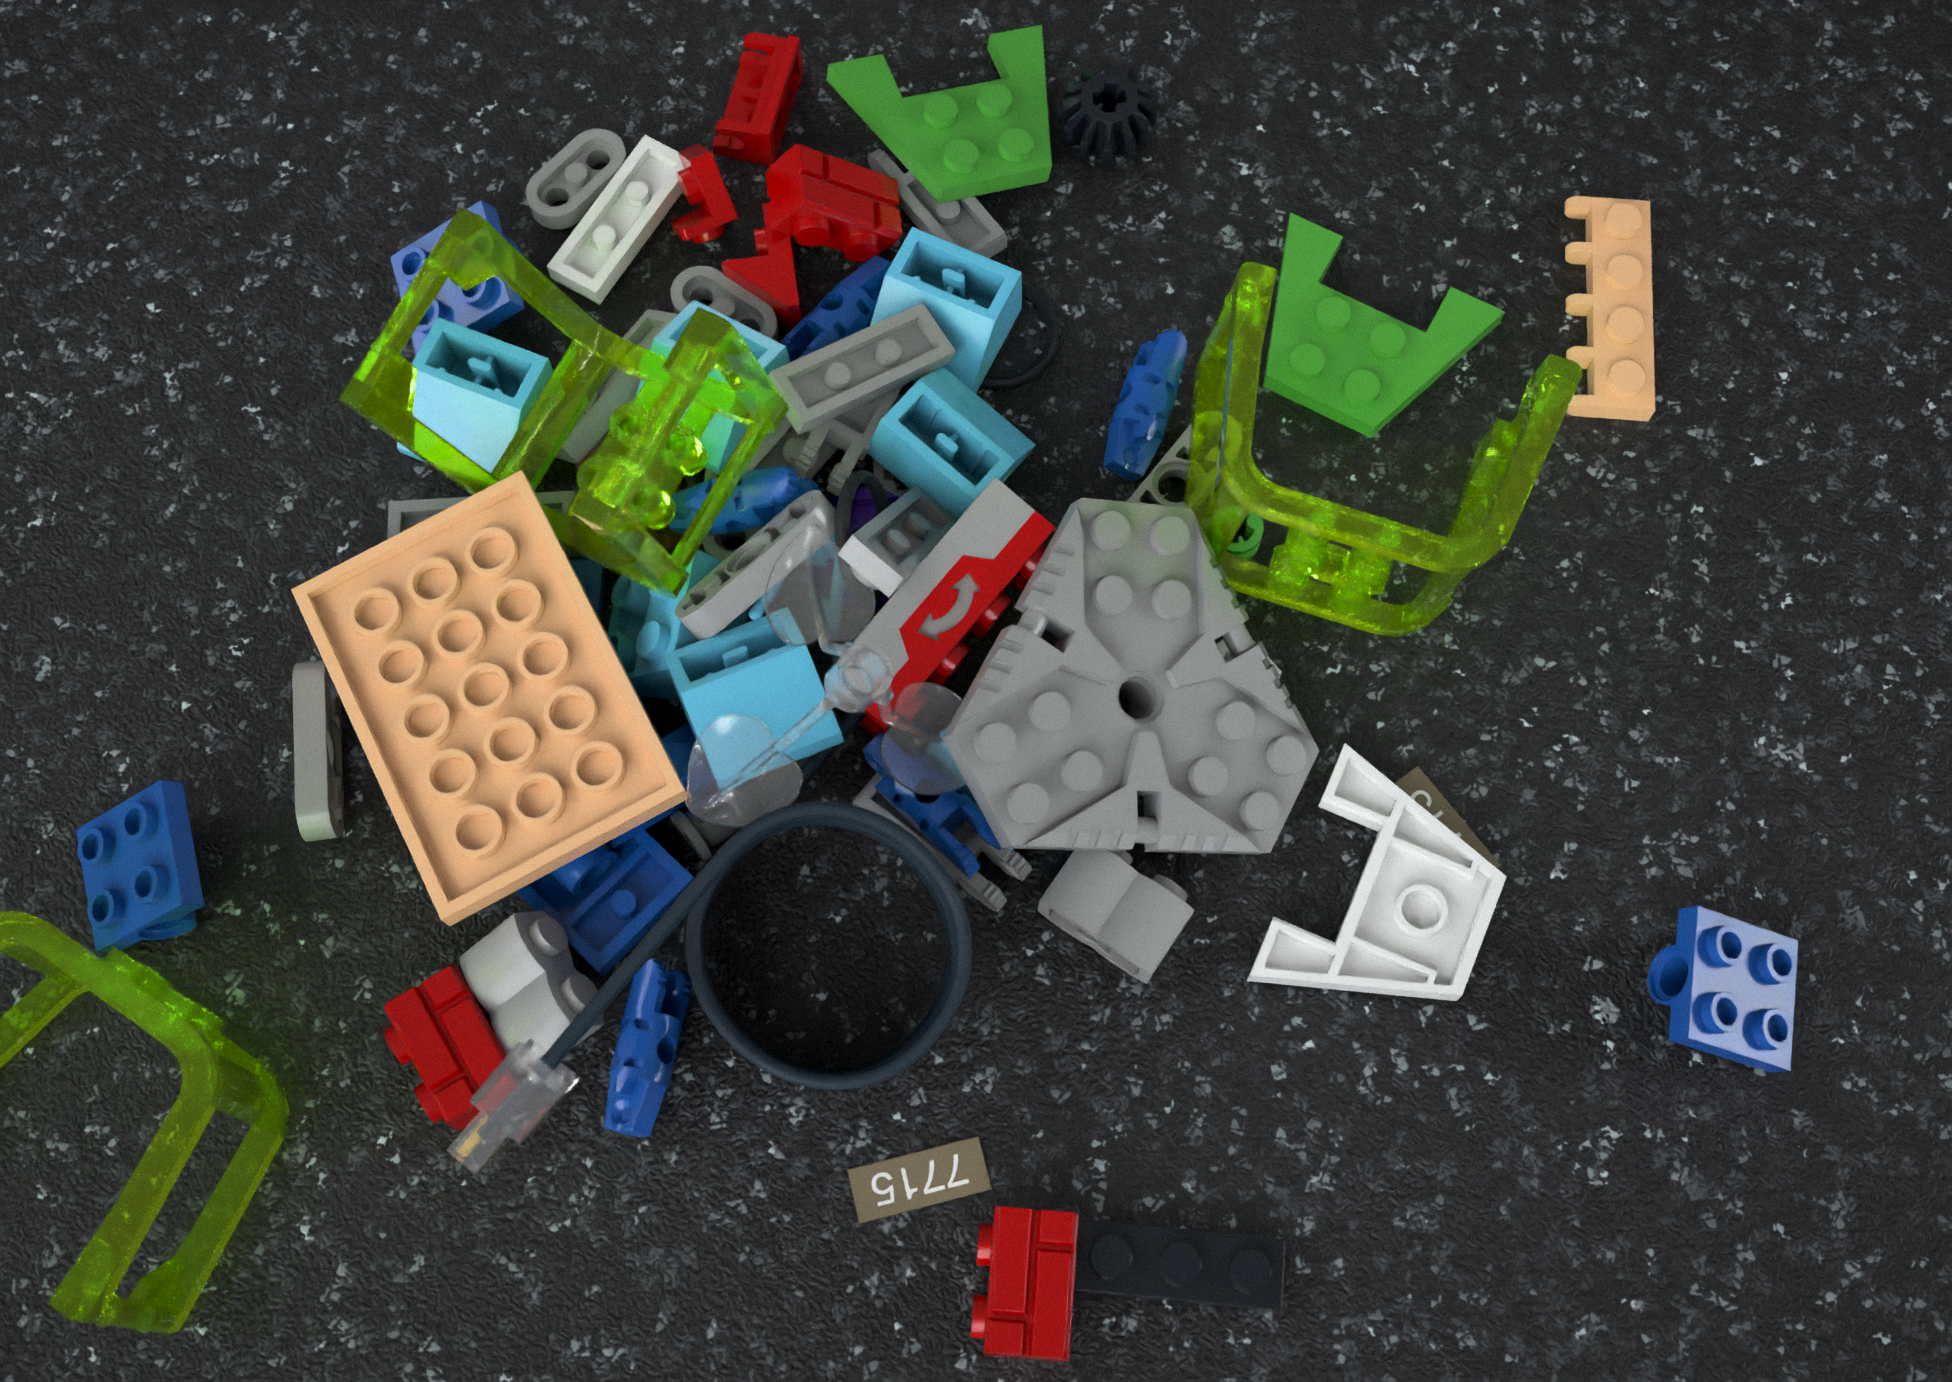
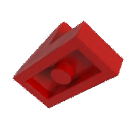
M762 203L765 227L754 228L757 257L726 260L722 262L721 266L724 276L770 305L776 314L778 327L789 333L802 320L791 235L770 228L769 203Z

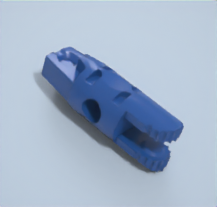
M875 255L848 277L839 281L780 341L787 348L790 362L869 327L885 274L891 262Z
M1166 330L1156 336L1157 340L1152 342L1149 340L1140 346V350L1137 351L1138 356L1135 357L1132 367L1127 371L1110 422L1103 467L1131 482L1145 475L1164 437L1179 390V379L1185 364L1184 358L1187 357L1188 341L1185 339L1186 335L1181 333V330Z
M779 465L777 468L775 466L765 469L758 468L710 479L672 495L671 516L669 518L670 529L683 536L724 535L762 527L801 495L812 490H819L821 492L823 490L818 488L817 483L808 478L803 479L800 477L797 480L799 476L795 474L796 471L787 465Z
M882 732L863 748L866 762L883 778L875 785L876 790L967 878L970 879L981 867L976 861L975 855L952 835L964 821L977 832L985 843L993 846L995 849H1001L980 807L917 748L907 755ZM927 798H938L931 804H922Z
M651 957L633 977L609 1072L610 1083L604 1121L605 1129L636 1137L650 1136L665 1091L669 1088L692 985L689 973L674 968V970L669 969L666 972L667 966L663 965V962Z

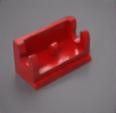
M754 32L745 35L743 46L752 50H762L769 55L757 51H742L740 67L723 119L718 120L715 132L718 135L714 137L712 148L714 155L771 166L777 160L804 74L800 37L788 35V38Z

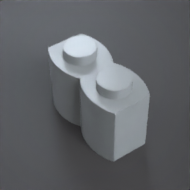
M1074 850L1039 900L1037 911L1074 938L1091 946L1104 958L1134 978L1147 984L1195 911L1185 902L1188 894L1178 884L1165 876L1156 874L1153 879H1150L1138 873L1130 866L1133 858L1126 850Z
M543 910L512 914L460 956L461 969L470 990L482 1007L490 1014L496 1038L508 1059L520 1072L530 1071L598 992L593 982L574 968L568 947V936L564 928ZM603 1013L575 1046L605 1025Z

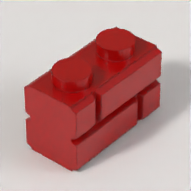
M797 143L769 166L766 173L767 197L771 198L768 204L769 226L771 229L794 236L796 242L804 246L822 245L844 252L845 258L853 262H867L873 256H878L899 240L902 228L900 210L896 209L899 203L897 179Z
M457 965L448 966L423 981L420 986L413 987L387 1002L383 1007L393 1024L383 1030L384 1037L402 1065L410 1061L414 1063L423 1080V1083L414 1088V1092L423 1110L433 1123L443 1118L446 1124L457 1131L466 1129L486 1117L494 1109L499 1108L524 1079L523 1074L505 1054L494 1034L489 1013L475 998L464 978L462 970Z
M998 1206L994 1210V1223L980 1222L976 1265L990 1266L988 1295L974 1294L971 1338L985 1339L984 1355L1068 1362L1070 1356L1078 1213Z

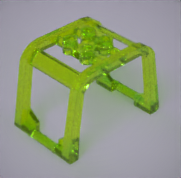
M463 208L457 210L432 252L424 260L420 271L375 342L371 344L370 350L339 397L341 402L471 495H474L520 470L524 472L535 491L611 366L645 381L633 402L619 406L612 413L609 420L610 430L595 455L585 460L579 467L576 481L580 489L565 514L563 515L543 504L541 505L562 546L671 599L677 598L690 574L686 571V568L767 433L775 434L790 408L738 331L726 319L698 307L668 357L661 356L621 338L596 322L534 267L480 215ZM496 275L573 340L491 473L413 416L417 368L403 358L400 353L447 279L457 287L467 291ZM716 368L728 384L707 375ZM715 413L747 426L746 432L674 552L670 555L646 531V528L661 529L672 521L676 513V504L671 497L684 475L690 476L698 473L706 465L708 451L700 438Z
M1246 262L1240 267L1234 283L1225 297V303L1210 336L1206 340V345L1196 365L1184 507H1191L1216 554L1214 558L1218 565H1222L1227 575L1225 578L1229 585L1232 584L1235 591L1373 634L1401 637L1422 631L1447 608L1455 588L1472 569L1482 567L1509 542L1582 378V369L1572 360L1553 354L1548 355L1528 380L1517 416L1512 422L1498 418L1478 443L1455 517L1446 537L1294 491L1266 479L1256 468L1251 455L1261 351L1277 269L1256 262ZM1220 442L1219 468L1221 470L1223 479L1217 491L1214 494ZM1249 511L1268 521L1289 527L1285 544L1274 548L1270 567L1238 558L1226 551ZM1330 540L1352 546L1351 552L1343 547L1329 544ZM1393 559L1431 571L1425 587L1409 604H1387L1371 599L1372 595L1384 592ZM1310 576H1312V577H1314L1315 579L1320 580V581H1322V582L1332 583V584H1331V586H1329V585H1326V584H1323V583H1319V582L1310 580Z
M0 911V952L47 975L0 1018V1068L73 999L88 991L93 992L167 1046L179 1061L183 1075L180 1095L115 1205L47 1302L72 1321L96 1324L100 1327L112 1326L140 1332L174 1334L182 1328L286 1136L289 1105L283 1085L264 1063L219 1032L226 1024L225 1021L195 1000H190L173 989L174 985L144 963H138L116 947H113L105 958H100L60 928L24 911ZM218 1109L251 1124V1128L202 1213L175 1255L141 1278L129 1297L115 1295V1290L215 1110Z

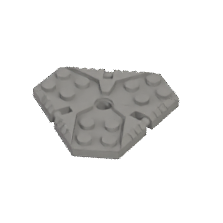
M1080 498L1070 504L1014 608L1023 613L1017 626L1010 625L1001 630L942 737L1001 848L1125 851L1133 849L1135 843H1145V852L1253 855L1271 853L1320 750L1295 703H1291L1289 699L1290 694L1285 684H1281L1275 665L1271 664L1267 658L1269 654L1262 641L1254 643L1244 624L1249 619V616L1243 605H1239L1236 599L1237 594L1232 584H1228L1225 578L1227 575L1222 565H1218L1214 558L1216 554L1191 507ZM1045 629L1059 638L1055 647L1041 638ZM1222 636L1232 655L1225 660L1214 641ZM1119 690L1127 698L1129 704L1128 715L1121 708ZM1137 796L1144 797V817L1138 816Z

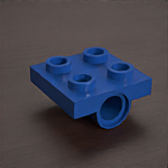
M482 200L390 256L416 355L437 317L474 331L485 333L525 309L519 289L531 282V269L521 250L514 242L504 236L496 208Z
M159 780L76 829L78 857L82 864L88 901L87 913L92 926L96 952L119 953L141 940L173 938L196 928L197 919L195 911L205 905L183 782Z
M643 830L614 849L607 842L515 892L533 910H543L549 917L559 922L568 936V944L603 977L654 927L695 878Z
M1701 906L1679 909L1676 945L1662 949L1654 957L1647 976L1648 990L1651 997L1657 1003L1671 1007L1668 1040L1770 1073L1791 1071L1798 940Z

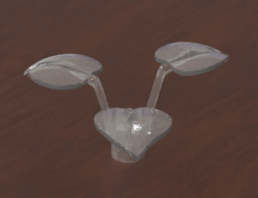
M812 524L805 528L780 554L766 584L764 608L771 628L783 642L792 646H804L818 640L820 648L824 653L840 657L826 674L824 686L827 696L777 741L774 740L770 728L763 721L756 717L742 714H730L718 718L700 733L694 742L689 756L686 806L693 815L709 823L728 827H745L748 823L768 812L791 805L801 789L803 774L799 765L783 751L790 747L835 706L843 711L855 713L867 709L874 702L878 704L880 718L892 726L881 740V758L891 777L902 787L922 795H937L950 792L967 784L942 739L963 699L948 688L929 682L912 683L900 692L896 700L895 712L892 711L890 701L893 699L894 693L889 687L893 678V668L889 658L882 650L868 644L855 645L853 642H850V640L859 636L874 615L876 604L874 590L862 584L853 575L850 565L838 555L841 548L828 537L818 524ZM833 641L846 642V643L843 645V644L835 643V642H833Z

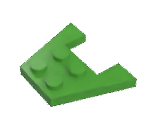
M1042 25L990 34L987 50L1001 79L902 98L883 54L828 64L826 78L828 83L939 204L1047 182L1049 179L1052 160Z
M1290 212L1263 387L1372 438L1500 324L1505 311L1450 287L1427 332L1419 330L1321 284L1324 275L1340 249L1343 236Z

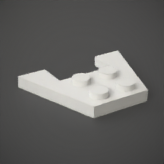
M1345 743L1318 807L1375 830L1378 834L1336 940L1332 942L1273 917L1247 981L1457 1001L1463 995L1507 876Z

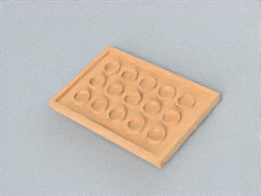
M522 470L291 589L441 921L447 925L452 926L690 798L530 481Z

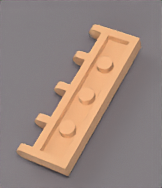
M1588 196L1570 197L1565 201V215L1572 219H1585L1586 242H1572L1565 247V260L1570 264L1586 265V294L1577 293L1569 295L1566 298V313L1573 316L1587 317V347L1575 346L1569 348L1566 351V365L1571 368L1587 369L1588 395L1577 394L1568 397L1566 400L1567 413L1571 416L1648 422L1655 412L1650 201Z

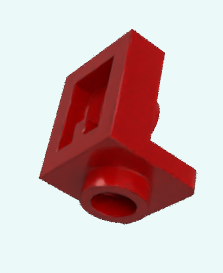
M698 143L678 152L684 169L676 172L689 204L692 206L699 203L700 208L671 220L670 224L674 233L683 241L693 239L694 243H703L722 235L726 231L724 224L737 219L738 216L712 152Z

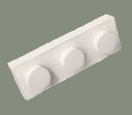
M647 135L643 136L546 266L551 279L599 305L602 303L683 192L676 172L684 169L678 151Z

